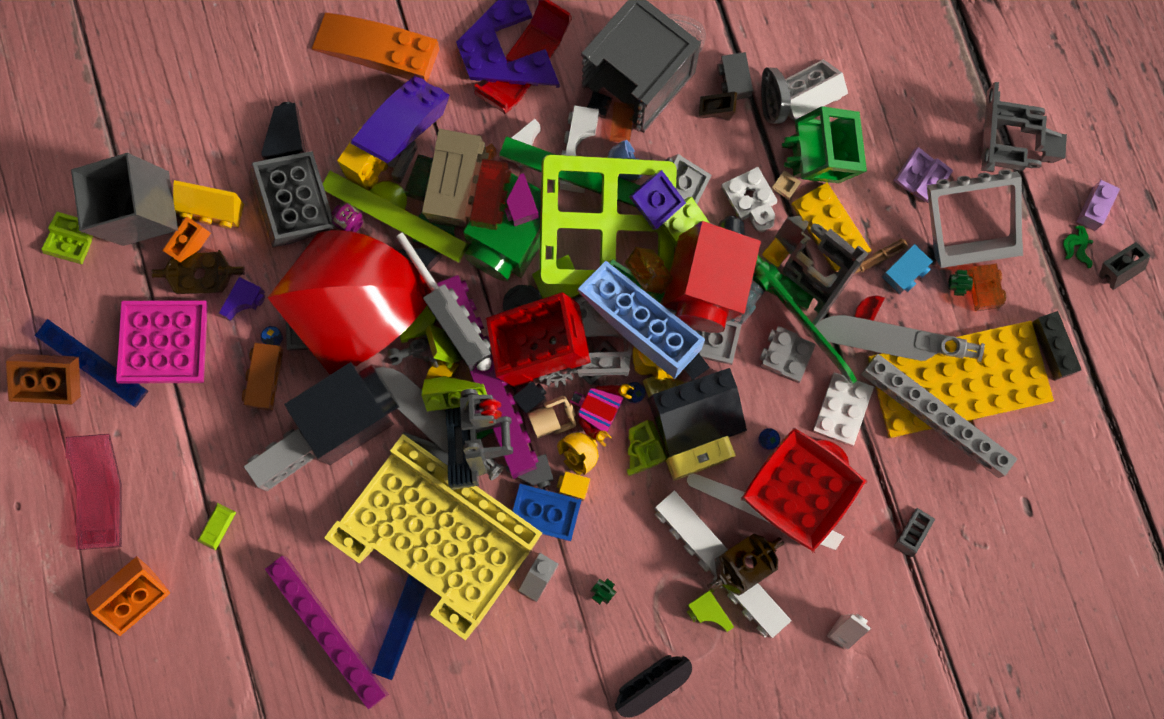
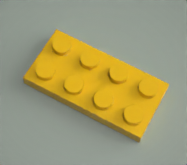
M828 182L792 202L791 205L798 216L802 217L801 220L808 221L807 230L817 245L822 240L811 232L810 228L813 224H819L827 231L832 229L855 249L860 246L866 252H871L870 247ZM824 255L834 272H838L841 267Z

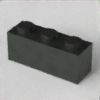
M1056 311L1032 322L1033 328L1054 381L1081 371V366L1059 312Z

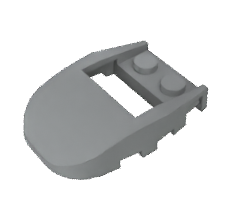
M584 297L577 301L580 305L586 337L622 336ZM623 337L624 352L589 353L591 363L577 367L579 377L596 375L628 376L632 344Z

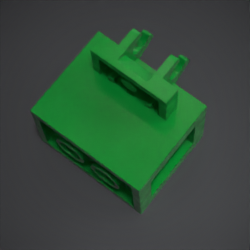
M821 106L795 119L796 134L785 137L784 143H782V148L793 150V157L786 158L787 162H784V167L793 168V176L801 177L803 180L842 183L867 172L861 118L858 111ZM829 117L838 118V119H836V120H834V121L831 122Z

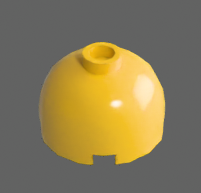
M575 432L565 436L557 443L559 454H564L567 459L564 460V463L577 475L587 474L596 465L599 455L595 439L586 434Z

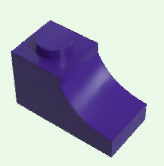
M239 277L219 314L231 321L242 310L250 308L256 310L264 302L265 291L261 287Z

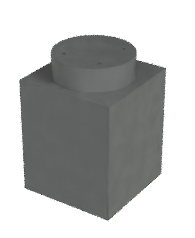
M124 153L71 169L79 231L121 246L178 231L169 171L130 153Z

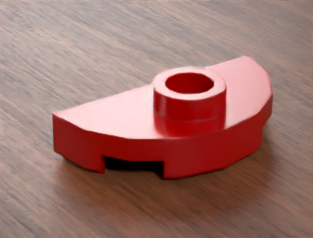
M875 295L863 299L856 308L855 317L874 321L885 297Z

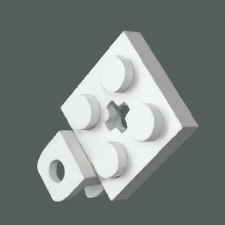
M759 167L721 185L739 219L744 220L750 217L752 225L760 233L774 226L775 213L771 206L777 204V198ZM746 190L754 191L753 197L745 196Z

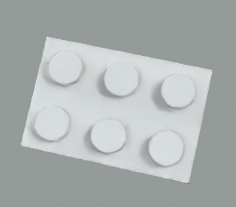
M834 372L813 432L854 446L874 386L860 381L852 385L844 375Z

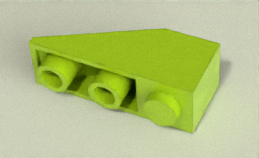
M444 376L425 379L421 396L428 412L460 407L461 392L465 389H474L478 392V395H487L484 384Z

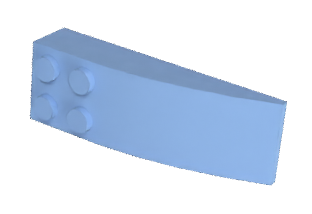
M607 261L578 288V292L611 326L674 379L702 350L705 339Z

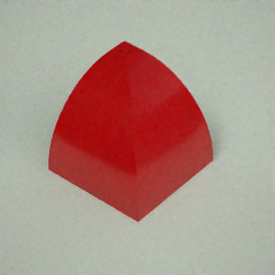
M332 230L318 233L267 298L331 375L350 362L358 366L393 342L422 313L427 306L423 297L432 291L417 268L406 257L389 245L361 233Z

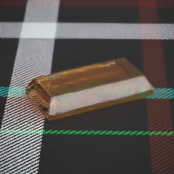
M614 102L610 141L622 142L628 140L630 142L634 104Z

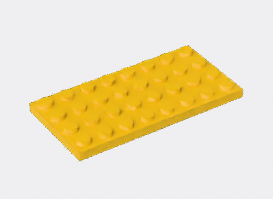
M1032 321L956 337L966 339L968 343L978 345L984 343L981 362H977V359L963 357L961 359L938 353L926 361L884 353L879 354L967 421L1054 401ZM947 341L945 349L948 352H954L956 350V343ZM876 355L868 357L869 363ZM875 386L889 439L932 429Z

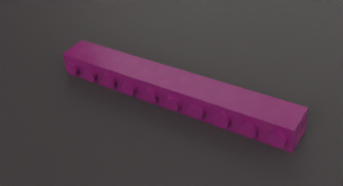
M459 275L437 283L439 287L445 284L448 290L452 288L458 296L456 300L458 305H464L470 314L467 317L471 323L475 322L480 331L484 329L481 318H476L473 311L477 309L473 299L468 300L466 295L469 289L465 280L461 281ZM482 332L479 333V336L481 337V339H482V340L487 339V341H488L489 344H490V340H489L488 336L483 337ZM492 356V365L488 370L481 371L475 368L470 373L475 383L484 384L487 395H493V398L501 403V407L497 409L502 412L501 417L511 418L510 442L511 447H513V453L504 455L511 475L515 479L520 475L537 469L535 463L539 461L535 451L529 450L527 444L531 443L527 431L522 432L520 424L523 421L519 412L514 413L511 406L515 402L511 392L506 393L504 386L507 383L496 377ZM501 427L493 428L499 445L502 447Z

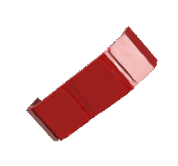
M538 0V6L531 22L505 57L507 63L546 49L550 59L572 20L571 14L550 0ZM505 81L488 82L482 87L475 84L474 94L506 114L520 102L532 84H510Z

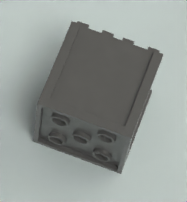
M627 0L581 53L583 57L582 88L585 89L587 87L598 93L604 87L635 112L629 121L637 126L636 130L638 132L640 130L645 132L695 74L701 42L647 0Z

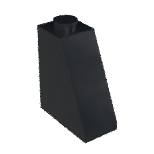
M283 102L279 106H274L261 151L263 159L269 160L306 153L299 109L296 104Z

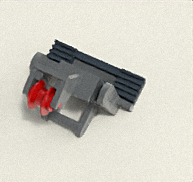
M465 389L461 392L460 407L446 409L448 485L452 490L479 486V476L487 473L486 459L513 453V447H511L510 442L511 418L501 417L502 412L497 410L501 407V403L496 401L493 395H478V392L474 389ZM501 427L502 447L483 448L481 439H477V433Z

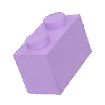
M1100 180L1093 186L1076 222L1094 231L1104 224L1120 188Z

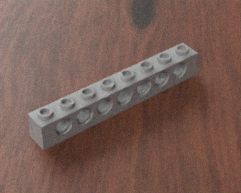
M879 354L870 361L861 373L863 377L997 478L1006 476L1017 461L1015 456Z

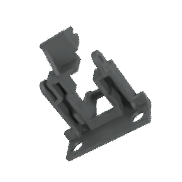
M994 82L987 91L981 171L994 172L995 166L1023 171L1025 168H1040L1042 162L1049 161V163H1054L1065 159L1067 134H1061L1046 128L1047 116H1043L1045 115V109L1000 101L999 82ZM1003 125L1021 127V132L1035 134V151L1043 152L1042 162L1040 160L1028 159L1027 148L996 144V130Z
M801 216L787 217L775 235L791 255L783 268V273L818 301L814 308L818 315L812 322L816 325L827 314L869 253L860 246L856 249L853 248L832 229L827 231L821 225L813 224L810 228L811 232L822 240L817 249L841 267L838 272L824 277L812 267L814 262L801 252L810 239L803 233L808 226V221H802Z

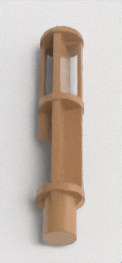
M901 238L873 253V257L863 261L855 274L864 272L882 261L907 250V242Z

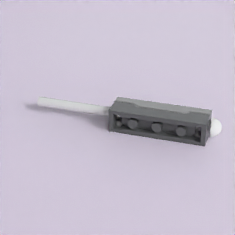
M400 233L396 238L432 291L423 297L426 305L470 371L475 368L481 371L488 370L492 365L491 345L487 339H481L479 336L481 331L475 322L471 323L467 318L470 314L465 306L458 305L456 302L458 296L452 288L448 290L445 284L441 287L437 285L404 233Z

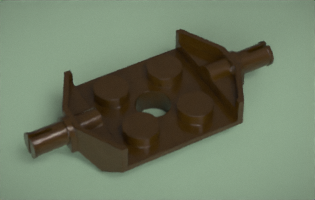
M218 250V252L194 253L182 262L171 257L166 268L152 269L151 276L152 278L164 277L167 279L173 292L176 294L222 293L227 287L230 277H233V275H245V267L230 266L223 252ZM198 269L205 270V275L201 279L195 277V272Z
M753 533L714 559L717 579L707 585L708 589L714 586L710 589L711 592H714L723 586L738 596L778 570L779 560L776 555V549L783 546L784 541L778 543L782 540V538L778 537L773 542H768L763 536ZM746 557L752 559L753 568L745 564Z

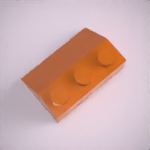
M136 556L91 594L86 601L91 613L121 636L166 598L170 591L153 570Z

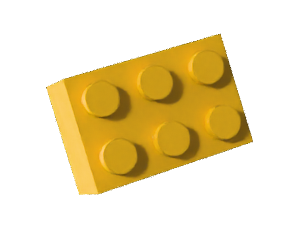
M351 141L337 160L347 180L366 190H369L370 187L373 188L378 182V176L381 171L384 172L388 168V163L352 145Z

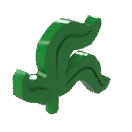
M1077 225L1075 229L1078 230V235L1070 234L1063 241V248L1067 255L1064 259L1072 258L1074 246L1080 245L1076 251V257L1080 262L1085 263L1089 269L1092 267L1093 261L1086 255L1085 249L1088 244H1093L1094 241L1088 240V234L1084 226Z

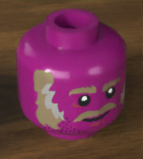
M349 203L342 206L337 205L332 211V223L339 230L357 232L363 224L362 213Z

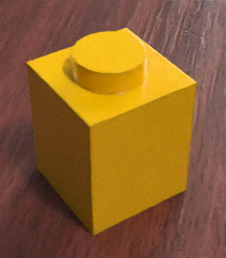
M565 471V475H560L557 488H560V494L584 501L590 478Z

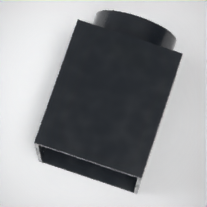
M351 362L284 404L317 459L328 465L335 463L393 426L394 423L388 414L400 407L373 364L360 371Z

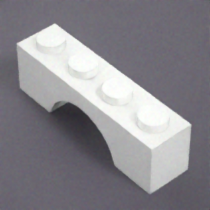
M574 106V111L570 112L568 117V124H571L570 131L565 133L564 143H567L566 151L562 150L561 155L576 156V149L579 143L587 137L595 136L599 109ZM558 179L560 189L585 193L584 188Z

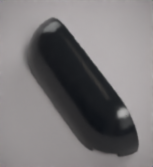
M667 655L628 681L619 689L620 694L615 703L617 712L623 717L638 716L681 687L691 675L692 664L690 660L683 655L682 657Z

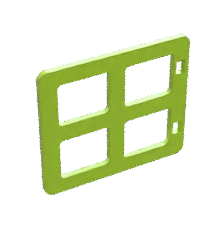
M566 155L545 156L542 160L540 280L545 284L582 285L596 271L557 268V230L559 228L599 230L601 233L600 266L605 261L608 263L612 259L616 261L617 231H652L658 233L657 270L655 272H632L654 286L667 287L674 258V243L662 226L653 230L643 215L619 214L617 212V188L619 174L653 176L658 170H662L676 188V165L670 161ZM560 171L595 172L602 175L600 213L560 212L558 210V174ZM547 179L553 180V193H547ZM546 246L552 247V259H546Z

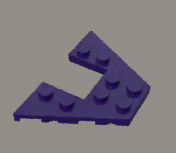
M497 0L456 42L470 80L505 81L510 84L525 85L528 83L533 86H538L539 84L556 86V88L560 87L546 49L508 63L503 53L496 31L532 19V14L526 0Z

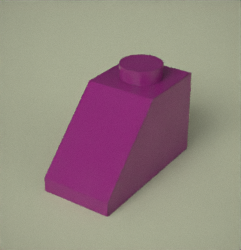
M524 173L519 175L507 199L508 208L504 209L508 221L512 220L514 226L539 218Z

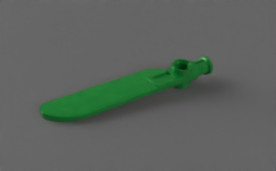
M758 255L753 275L759 287L765 292L771 289L852 385L857 382L847 363L793 301L791 295L779 282L783 279L779 270L773 264H769L767 261L764 262Z

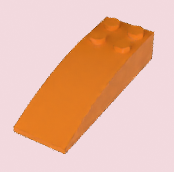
M325 12L312 50L408 80L416 76L428 82L439 51L437 39L362 18Z

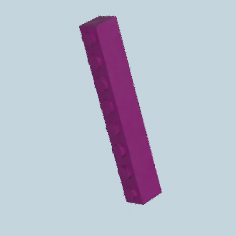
M281 556L265 568L271 579L367 709L373 708L389 695L288 557Z

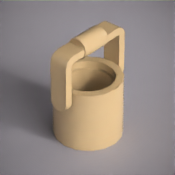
M565 396L544 403V407L527 413L537 439L553 432L559 434L576 426L574 408ZM564 402L566 414L571 422L560 426L552 406Z

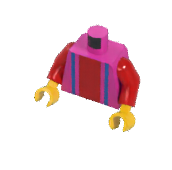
M613 384L596 386L595 388H590L587 396L575 391L570 403L580 407L578 412L579 424L585 434L597 440L604 447L606 446L603 442L604 438H612L608 434V430L623 402V397L627 399L632 398V396L627 394V391L629 389L634 390V388L628 384H623L622 386Z

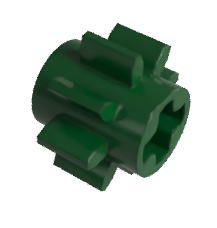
M957 270L955 275L950 274L948 289L953 290L954 295L964 296L966 291L972 290L973 277L967 275V270Z
M608 578L605 582L599 579L590 590L594 594L592 599L599 605L602 601L608 604L617 593L613 589L615 584Z

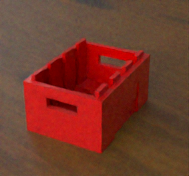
M563 292L486 318L496 377L513 387L532 382L535 378L566 368L573 369L591 363L580 305ZM556 337V343L551 344V339ZM537 344V349L533 351L532 346Z

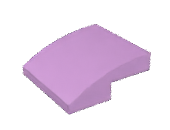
M917 147L903 165L894 182L916 197L929 203L927 185L936 184L937 180L948 179L953 170L940 159H933Z

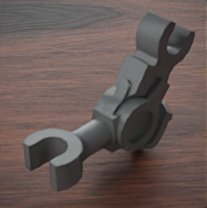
M422 335L420 339L414 340L409 345V348L403 350L392 348L388 350V356L391 358L392 365H398L402 362L403 358L412 356L413 358H421L427 363L430 361L433 367H438L436 359L433 358L426 335Z

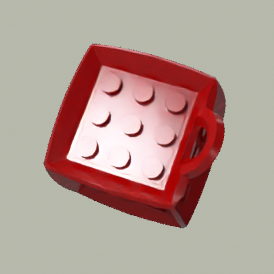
M795 427L764 462L741 497V501L748 503L768 522L796 542L810 549L813 554L815 549L845 515L863 485L867 484V479H864L849 466L848 456L840 446L827 440L815 441Z

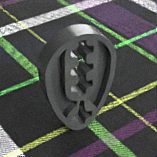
M766 67L763 70L761 81V101L764 118L768 123L781 124L787 119L790 112L791 97L784 76L777 68Z

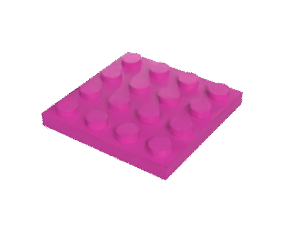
M122 301L116 382L118 384L204 383L207 301Z

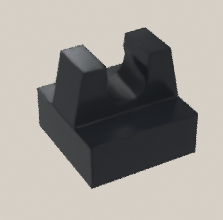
M593 91L587 108L599 109V117L605 119L612 98Z

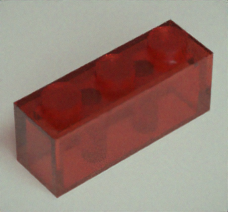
M482 159L470 217L471 226L497 230L498 224H502L504 212L501 211L502 203L506 204L508 191H505L506 183H510L512 171L508 168V163Z

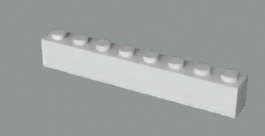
M674 490L655 507L657 511L655 516L661 523L666 522L671 527L669 531L677 540L679 538L683 540L685 550L691 556L695 554L700 559L698 564L705 572L709 570L715 576L713 578L714 581L717 579L714 559L728 549ZM756 584L739 596L726 589L729 592L728 598L735 605L739 603L744 609L741 611L749 621L753 619L759 625L756 629L764 638L766 636L773 638L792 621L759 584Z

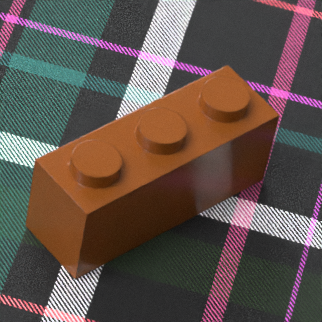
M254 343V348L250 349L249 360L251 365L250 369H247L245 380L248 382L246 389L242 392V402H244L243 405L246 407L273 411L284 351L280 346Z

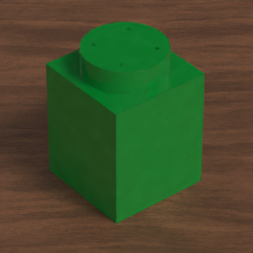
M502 168L463 233L466 242L469 244L464 257L486 274L506 282L512 273L522 278L540 248L541 189L527 182L539 218L514 226L512 220L508 221L504 209L508 208L507 199L518 176Z

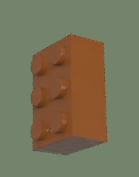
M15 354L6 360L8 401L72 405L81 397L79 357Z

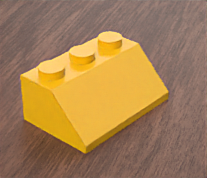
M176 180L173 183L174 208L179 218L185 219L187 216L190 219H199V222L208 225L214 222L227 229H231L232 226L239 228L245 204L236 193Z

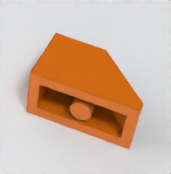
M186 216L178 231L174 233L162 251L177 261L182 262L199 251L211 233Z

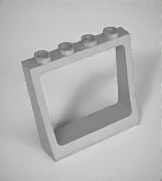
M1000 170L996 175L980 173L977 178L960 176L957 178V181L951 182L947 179L937 180L936 184L927 185L934 254L941 268L1023 256L1021 176L1017 171ZM1011 185L1010 234L1008 237L944 247L938 198L940 196Z

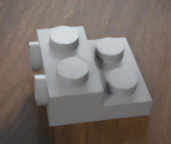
M679 154L668 157L666 161L673 162L677 169L676 190L684 200L687 197H692L696 204H698L712 175Z
M778 326L776 330H771L767 340L771 343L768 349L764 348L759 360L763 362L760 367L800 383L816 344Z

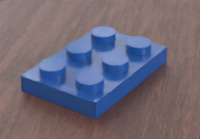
M520 484L512 512L541 531L543 535L571 542L582 500Z

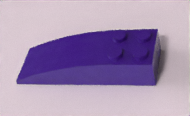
M414 76L396 90L374 112L351 140V144L389 163L444 114L450 95L441 88L427 83L424 79Z

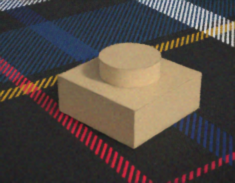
M784 170L772 189L789 200L801 181Z

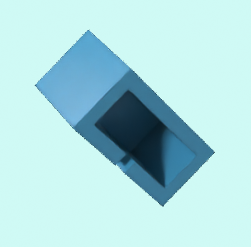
M914 244L882 278L899 294L904 290L909 292L917 284L914 280L918 276L923 278L931 270L928 266L933 261Z

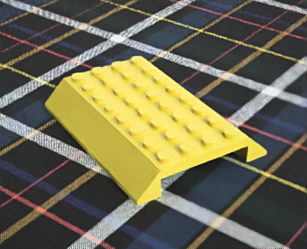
M402 434L390 450L391 455L342 520L340 522L336 521L324 539L359 564L374 549L441 597V600L430 615L466 641L525 561L542 535V532L477 486L452 490L448 485V465Z

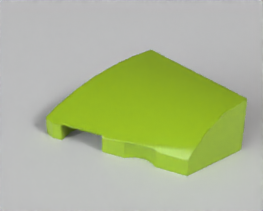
M646 420L629 429L630 446L628 448V455H630V469H627L628 476L654 467L669 458L654 421Z

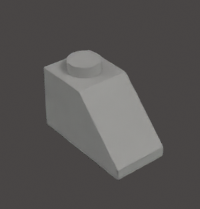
M539 553L519 591L537 602L559 564Z

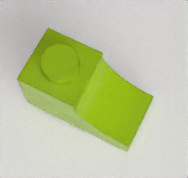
M710 590L687 605L689 610L686 612L693 622L696 620L698 623L711 621L718 624L725 632L734 628Z

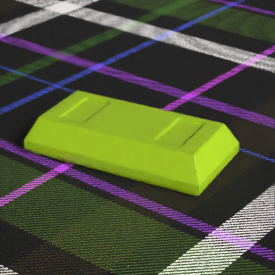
M217 503L197 541L217 550L237 512Z

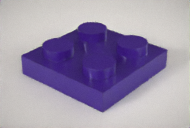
M658 170L629 196L653 230L658 229L686 204L662 170Z

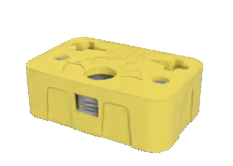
M725 436L669 457L666 463L673 481L731 460L736 455L729 437Z

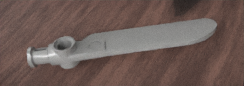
M846 315L831 316L819 321L815 325L828 342L919 361H926L938 353L961 359L963 357L977 359V362H981L985 346L984 343L980 345L968 343L966 339L954 336H946ZM947 341L956 343V350L954 352H948L945 349Z
M385 367L376 368L400 407L397 409L440 449L448 452L446 412L443 409L427 412L421 396L422 390L403 373ZM493 458L486 459L489 479L494 480L504 469V466L502 464L499 465Z

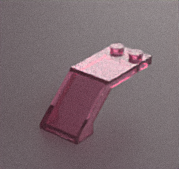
M110 434L66 437V459L70 461L77 489L76 549L91 550L122 547V482Z

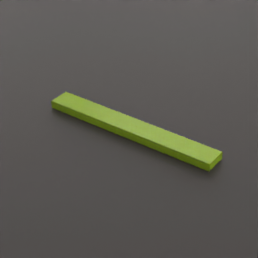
M331 170L323 182L326 192L457 262H460L469 245Z

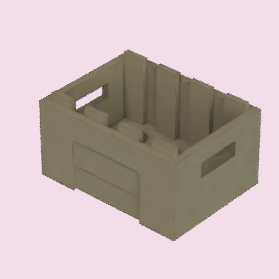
M445 129L438 130L422 213L430 223L466 229L475 214V205L479 206L481 193H478L479 185L483 186L485 173H482L483 165L487 166L489 153H486L485 142H483L481 136Z

